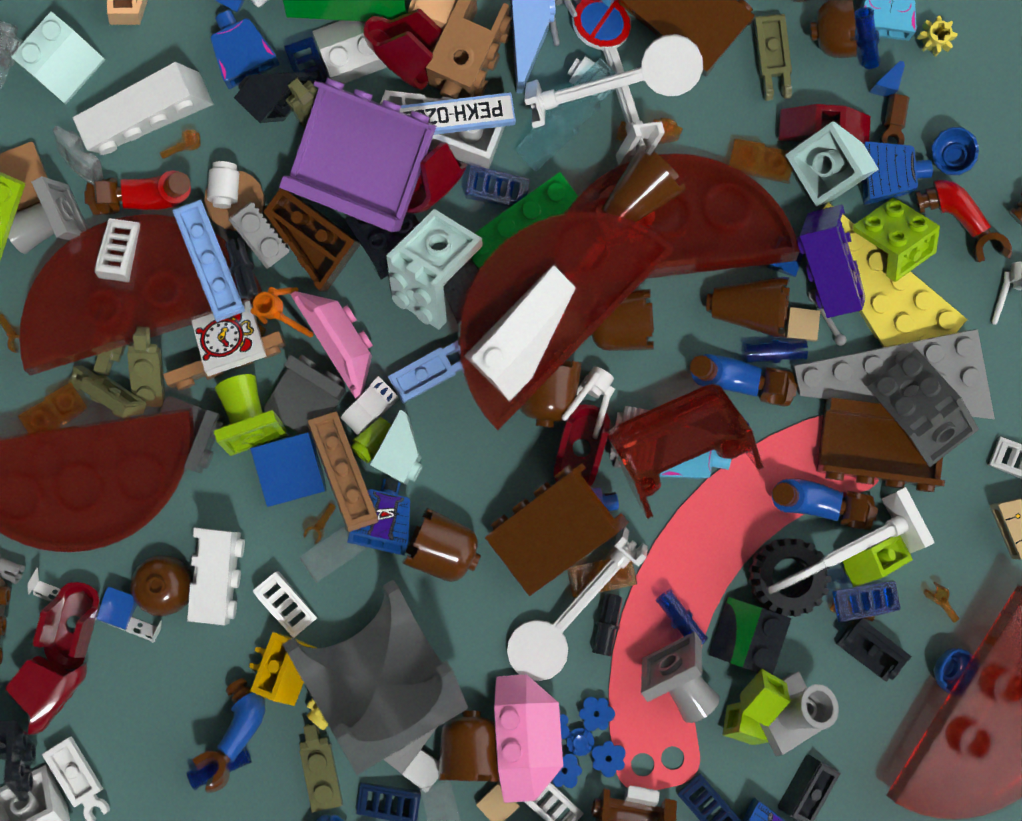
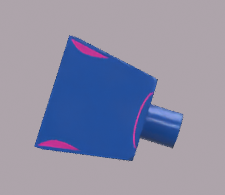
M230 10L216 16L215 20L221 31L212 34L210 38L222 78L229 90L238 86L248 75L262 74L280 65L275 53L249 18L237 22Z

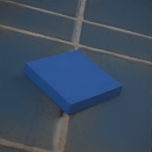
M310 432L250 448L267 507L327 491Z

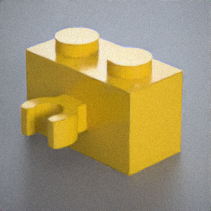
M272 632L266 649L262 647L255 648V651L262 655V661L259 664H249L252 670L258 671L250 691L269 700L295 706L304 682L283 646V643L292 639V637ZM295 639L299 644L305 647L317 648L313 645Z

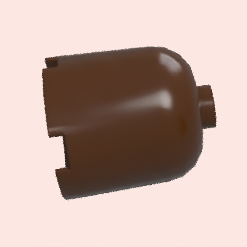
M651 289L612 292L597 296L591 304L590 314H584L585 333L591 332L596 346L606 351L654 350V341H648V337H652V332H654L652 303H646V298H651Z
M541 358L532 379L519 391L518 403L521 412L528 418L536 419V426L554 427V421H564L562 419L563 414L577 396L582 362Z
M426 508L422 515L425 519L421 527L416 526L405 552L409 555L404 558L402 563L444 581H458L464 577L468 570L474 571L480 560L481 555L476 553L478 547L477 536L470 528L432 509Z
M468 710L462 712V717H455L446 722L441 734L438 780L500 782L495 722L481 717V711Z

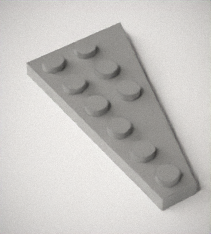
M978 329L793 365L800 396L822 399L832 397L880 404L867 387L917 349L959 394L972 417L995 419ZM909 386L904 391V396L915 395L919 386Z

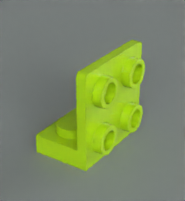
M891 198L853 225L855 233L888 253L886 276L894 282L905 276L937 251L940 225L896 198Z

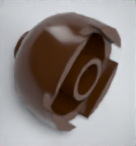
M829 0L825 2L817 11L816 22H810L812 41L818 40L821 51L833 58L856 57L857 41L854 40L856 26L853 0Z
M157 555L148 558L136 568L131 578L130 590L133 600L141 610L153 616H168L177 613L189 603L190 583H193V576L188 566L174 556Z

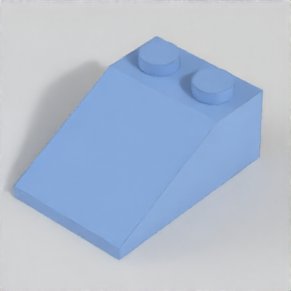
M510 0L516 93H523L548 33L549 23L554 22V15H556L555 0Z

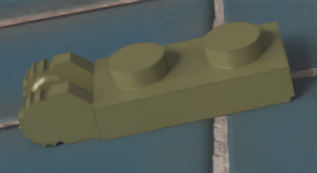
M785 14L755 17L754 28L760 78H763L762 86L765 101L773 100L774 88L772 77L781 76L782 96L784 99H789L792 97L790 77L792 67Z

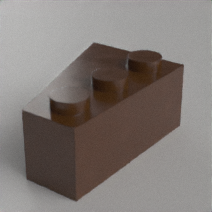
M282 188L278 190L264 210L265 215L284 242L293 251L300 265L305 268L312 278L317 289L327 292L361 245L359 241L298 195Z

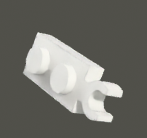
M72 736L42 754L73 807L81 803L85 807L83 814L86 821L96 820L92 813L94 806L99 807L103 814L110 811L109 804L96 795L103 790V787Z

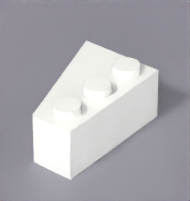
M194 528L193 537L198 538L197 553L192 555L191 566H195L193 583H190L187 621L228 625L230 624V619H234L236 615L237 601L233 600L234 588H239L241 570L236 569L238 557L242 558L244 554L245 540L240 539L241 532Z

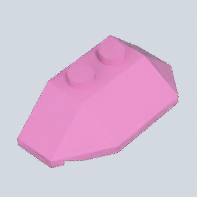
M297 291L290 294L357 400L364 393L372 359L368 349L373 346L364 331L360 333L356 331L352 323L357 321L348 305L342 308L336 300Z
M527 674L497 676L494 710L498 772L504 803L536 801L563 768L559 702Z

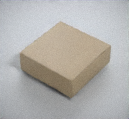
M790 307L788 309L785 338L816 342L818 340L820 311Z
M499 782L476 803V806L490 821H505L520 807L517 802L504 803Z

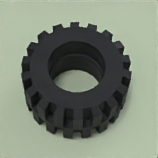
M784 538L765 544L760 548L761 551L759 553H755L752 558L754 560L753 564L749 565L748 572L751 573L748 583L752 586L753 591L751 592L753 596L759 600L758 603L762 607L780 615L795 617L801 616L803 613L808 614L814 611L813 607L821 605L823 595H827L829 589L826 587L827 583L831 582V576L827 573L830 567H825L806 577L803 587L794 595H783L778 591L769 594L767 590L768 587L773 585V571L781 560H797L803 569L820 562L825 556L821 551H817L814 545L806 543L801 539Z

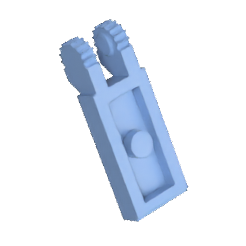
M460 339L443 349L440 347L389 375L388 378L403 404L455 376L456 372L471 365L464 357L451 366L446 357L462 350L467 345L466 341Z

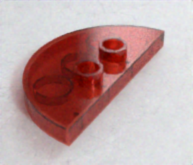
M658 154L679 175L675 180L679 187L684 183L686 190L625 230L621 231L616 228L613 231L601 219L604 215L601 208L631 161L610 170L589 185L570 208L558 235L554 266L575 287L792 262L797 260L800 250L794 230L782 208L751 177L734 167L707 157L691 154Z
M575 212L552 216L520 229L502 242L488 256L475 274L462 305L458 327V349L462 373L475 403L488 421L499 430L675 248L661 236L635 221L598 212ZM554 265L576 288L532 379L508 401L464 356L541 276Z
M141 214L116 218L118 220L140 223L129 282L98 278L95 273L96 262L108 221L80 233V236L68 241L50 258L36 277L28 293L20 323L21 358L24 370L30 376L132 344L136 327H149L151 338L192 325V320L212 314L175 217ZM115 228L114 233L129 235L130 230ZM215 233L230 271L232 265L225 247L227 241ZM113 239L112 244L127 245V241ZM111 250L110 254L123 256L124 252ZM109 261L108 265L121 266V262ZM253 273L255 283L258 289V294L262 293L260 284L255 274ZM231 274V276H232V278H233V281H234V283H235V286H236V288H237V291H238V293H239L235 276ZM252 297V299L241 298L242 303L250 301L253 306L255 297Z
M192 408L0 437V533L21 544L54 552L94 550L117 543L133 535L159 514L172 498L187 470L184 466L194 438Z
M1017 585L886 794L896 804L924 816L941 819H965L1000 810L1022 797L1021 585Z

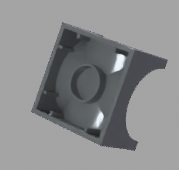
M394 580L383 585L384 600L375 618L362 631L348 640L324 648L305 647L294 638L283 643L301 679L356 775L468 709L452 668L447 661L442 663L434 652Z

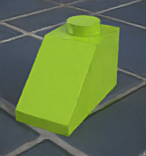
M899 535L897 537L891 536L842 562L846 575L850 578L853 587L881 579L913 559Z

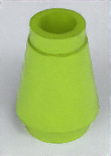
M379 417L377 421L353 439L352 451L360 459L369 463L374 459L392 425L382 417Z

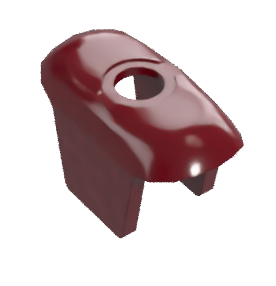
M421 9L413 10L393 20L379 16L369 18L364 25V38L368 47L392 72L408 85L416 89H424L428 84L426 66L433 58L430 50L437 44L443 30Z
M441 142L430 153L427 152L426 157L421 161V172L407 213H420L429 210L446 196L463 176L467 164L455 159L448 144Z
M588 404L578 405L574 413L567 419L555 461L554 477L568 465L575 469L582 463L585 469L580 474L590 487L593 485L610 429V419L606 413L598 438L594 439L592 437L600 410L599 407ZM579 439L588 441L591 446L590 453L585 457H578L573 452V444Z
M67 583L60 589L56 598L42 609L33 646L44 647V653L50 662L65 669H77L83 664L94 630L99 605L98 592L92 586L85 583ZM71 616H78L80 619L77 621L73 633L67 627V620Z
M40 655L24 663L6 686V691L30 716L28 735L43 732L49 726L54 717L64 707V704L72 697L86 678L87 663L73 671L61 668Z

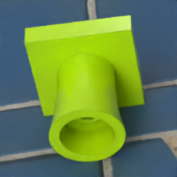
M242 374L233 376L215 386L214 389L223 404L230 425L214 430V435L217 443L230 456L288 436L285 425L273 410L265 413L262 412L255 375Z

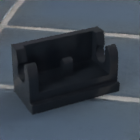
M858 617L854 618L836 643V645L886 682L889 679L893 680L912 657L865 620Z

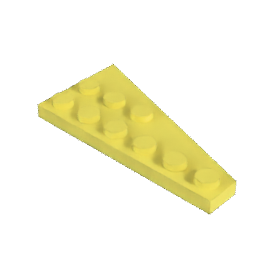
M828 202L823 209L833 206ZM842 214L841 223L844 232H850L852 242H848L853 261L857 260L866 297L863 310L859 312L882 347L957 333L968 319L911 271L896 282L886 276L888 253L853 231L854 223Z

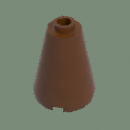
M642 145L637 150L601 208L604 214L601 219L613 231L616 228L621 231L625 230L686 190L684 183L680 187L675 180L679 177L676 171L655 151L651 155L647 154L646 150L648 147Z
M777 277L715 287L713 293H708L706 311L712 312V318L774 337L785 338L786 329L780 328H784V323L788 319L790 288L784 287V285L789 284L790 278Z

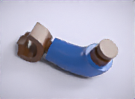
M711 354L699 355L690 364L693 380L699 386L705 388L733 391L756 397L759 390H762V402L785 407L789 406L793 397L796 396L798 384L795 383L792 372L766 367L763 376L762 368L730 357Z
M784 479L778 482L772 491L774 505L786 513L807 514L838 521L840 514L842 515L841 525L862 530H870L873 521H876L878 508L875 507L874 497L871 495L847 491L846 498L843 500V492L804 479Z
M245 678L234 681L226 688V693L229 696L233 695L231 700L234 705L231 711L234 715L225 735L216 747L218 751H207L192 759L198 771L209 764L219 766L217 773L207 780L206 793L219 791L227 785L230 778L228 762L233 763L262 723L266 711L265 699L263 696L251 692V687H246L247 681Z

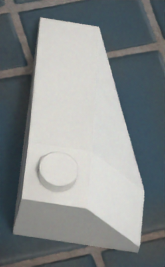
M554 265L541 276L464 356L508 401L532 379L576 288Z

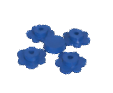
M587 697L584 700V708L579 711V716L584 720V727L586 729L577 728L570 732L566 725L568 723L567 715L560 714L561 738H567V747L571 753L563 756V768H567V771L563 773L560 770L554 777L553 784L556 787L564 785L567 788H573L578 782L577 776L581 775L582 768L577 765V757L575 755L584 756L591 752L592 757L595 759L593 761V768L601 770L605 777H613L616 770H622L625 767L623 759L626 752L622 746H614L612 741H605L603 746L597 745L594 747V737L590 731H594L597 728L600 730L607 729L608 722L612 721L615 717V711L612 707L608 706L606 698H599L597 700L595 697ZM595 711L599 712L598 716H594ZM606 756H611V759L607 761Z

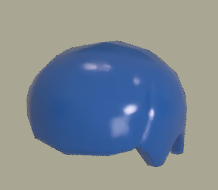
M950 127L940 132L933 142L932 157L937 169L947 175L960 176L970 171L978 160L979 146L974 134L963 127Z
M961 648L946 650L937 659L934 667L938 686L957 698L972 697L981 689L985 680L983 662L974 657L969 651Z

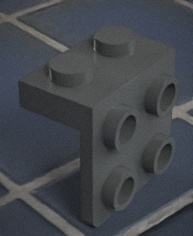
M290 355L284 364L288 369L266 402L264 410L265 412L273 410L282 423L303 434L310 432L308 420L333 413L346 390L340 386L342 380L334 374L326 371L322 375L314 370L316 364L308 358L300 355L296 359Z
M169 396L163 402L146 445V451L151 455L181 465L186 469L202 473L204 468H208L212 460L213 451L211 449L216 439L214 430L224 427L222 422L224 416Z

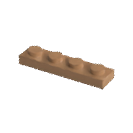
M279 331L261 337L267 356L264 359L280 354V348L287 346L283 334ZM202 360L163 375L167 386L177 387L179 391L194 386V380L206 377L207 380L214 379L223 375L224 372L207 376ZM249 362V363H246V364L237 366V367H235V369H240V368L249 366V365H251L253 362Z
M337 411L308 420L310 433L347 531L350 532L378 523L377 514Z

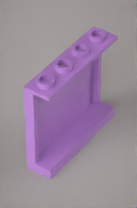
M329 78L326 79L325 83L315 81L314 86L319 87L290 176L282 177L279 188L390 232L400 231L421 172L420 163L427 155L437 126L428 123L429 116L411 111V114L408 115L400 112L401 106L393 102L383 100L382 104L371 101L373 95L358 89H355L354 93L343 90L345 84Z

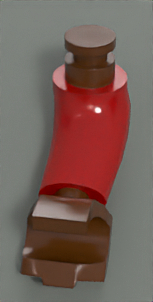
M172 170L151 178L120 179L121 186H118L117 178L87 182V190L84 192L85 204L89 205L93 215H109L120 212L119 201H122L123 208L160 210L174 208L187 199L191 186L190 179L186 174Z
M936 180L933 181V187L925 189L926 193L915 192L920 213L925 212V208L928 207L930 210L939 209L940 213H949L963 225L972 237H976L977 240L973 246L976 262L985 261L983 247L987 241L992 239L999 245V254L1010 259L1012 245L1008 238L1003 234L989 230L991 225L968 192L956 182Z

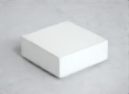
M421 748L402 775L427 793L438 779L439 761Z
M630 785L625 791L624 800L655 807L658 804L660 792Z

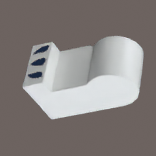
M378 376L370 384V387L344 412L341 419L359 435L377 421L399 397Z

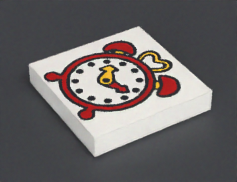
M250 301L243 303L245 312L216 322L213 313L192 320L204 371L207 376L267 357L256 317L250 312L251 308H253Z

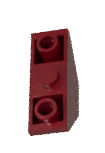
M812 104L781 109L778 140L804 142L834 121L864 144L869 142L871 116L848 106Z

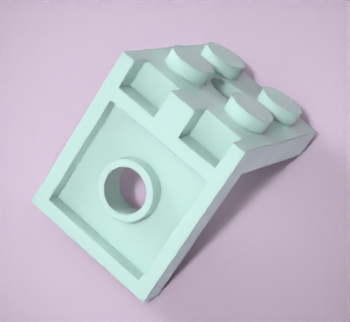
M433 209L386 255L394 303L399 308L408 309L414 313L424 324H431L439 330L447 322L443 285L483 246L482 238ZM437 243L446 245V248L443 250H433L431 247Z

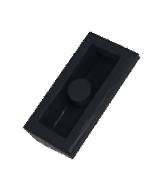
M806 755L778 804V808L798 821H814L841 773L813 756Z

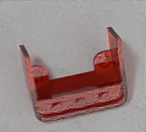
M715 384L700 387L619 423L608 434L611 446L631 491L647 519L653 517L647 497L653 495L661 487L659 473L713 449L719 457L725 459H734L746 453L757 470L763 468L752 429L723 388Z

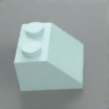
M50 12L11 56L25 71L64 104L70 101L105 61L97 51L53 12Z
M834 121L786 154L787 159L816 207L833 201L879 170L864 144Z
M400 410L376 453L371 466L407 485L409 480L416 481L423 465L419 463L421 455L410 418L405 412Z

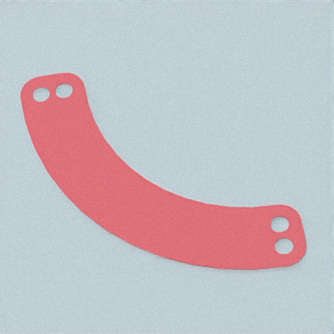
M823 415L804 420L768 436L735 456L731 460L729 470L720 468L710 478L705 480L676 511L655 540L647 558L639 569L622 611L619 623L620 629L617 631L613 648L609 682V706L615 711L614 719L609 721V731L614 746L620 745L626 752L623 759L625 767L622 770H616L619 780L625 787L628 788L632 785L661 790L685 784L697 773L700 765V751L695 722L687 723L683 720L669 692L649 702L646 701L641 694L642 658L693 632H696L703 645L713 613L727 587L742 566L767 540L783 527L804 515L786 513L774 505L772 491L777 483L784 479H804L841 491L844 498L847 491L861 493L871 489L879 481L874 480V485L856 483V477L844 476V481L825 479L826 473L817 472ZM674 746L683 752V764L677 769H668L661 761V755L668 747ZM646 753L652 757L654 768L650 774L639 776L633 772L631 762L637 754Z

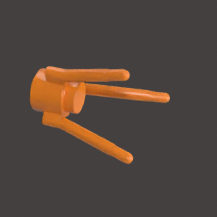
M270 287L268 292L259 293L255 297L253 308H251L250 312L256 315L264 325L268 323L267 319H278L308 337H313L314 335L313 332L282 313L283 302L278 295L298 292L299 289L297 287L279 289Z

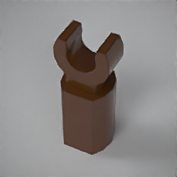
M899 94L889 95L884 123L887 129L880 137L879 143H887L888 137H894L897 144H904L905 137L901 129L905 128L910 99L908 96Z

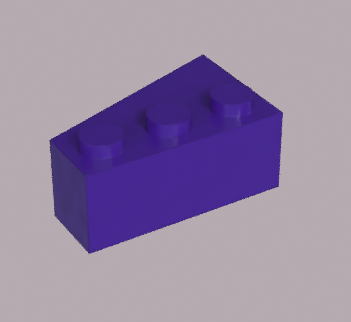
M843 204L807 213L801 234L797 238L801 254H806L809 264L806 265L809 280L811 282L815 281L818 290L815 292L817 305L820 309L824 308L827 318L863 310L866 298L857 260L853 261L848 242H852L850 232L845 233L841 223L842 214H845Z

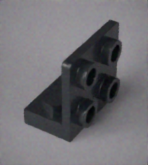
M406 212L400 231L390 232L352 216L346 218L348 226L365 250L375 272L381 280L389 275L386 255L420 223L414 213Z
M16 720L0 721V759L5 760L4 783L20 802H26L28 800V791L33 789V774L30 772L31 761H34L36 758V746Z

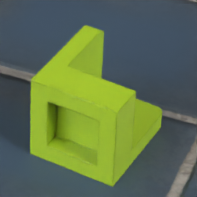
M763 669L757 673L740 694L742 713L764 726H770L791 702L787 683Z
M741 702L727 705L723 736L751 745L769 743L760 723L742 713Z

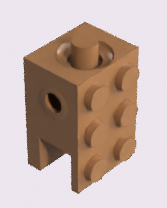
M457 0L432 53L433 58L426 66L429 85L441 90L440 95L453 99L483 95L488 83L485 80L489 69L494 71L500 58L498 53L501 43L507 44L513 30L510 26L512 17H510L508 4L503 3L490 30L473 22L478 11L477 0Z

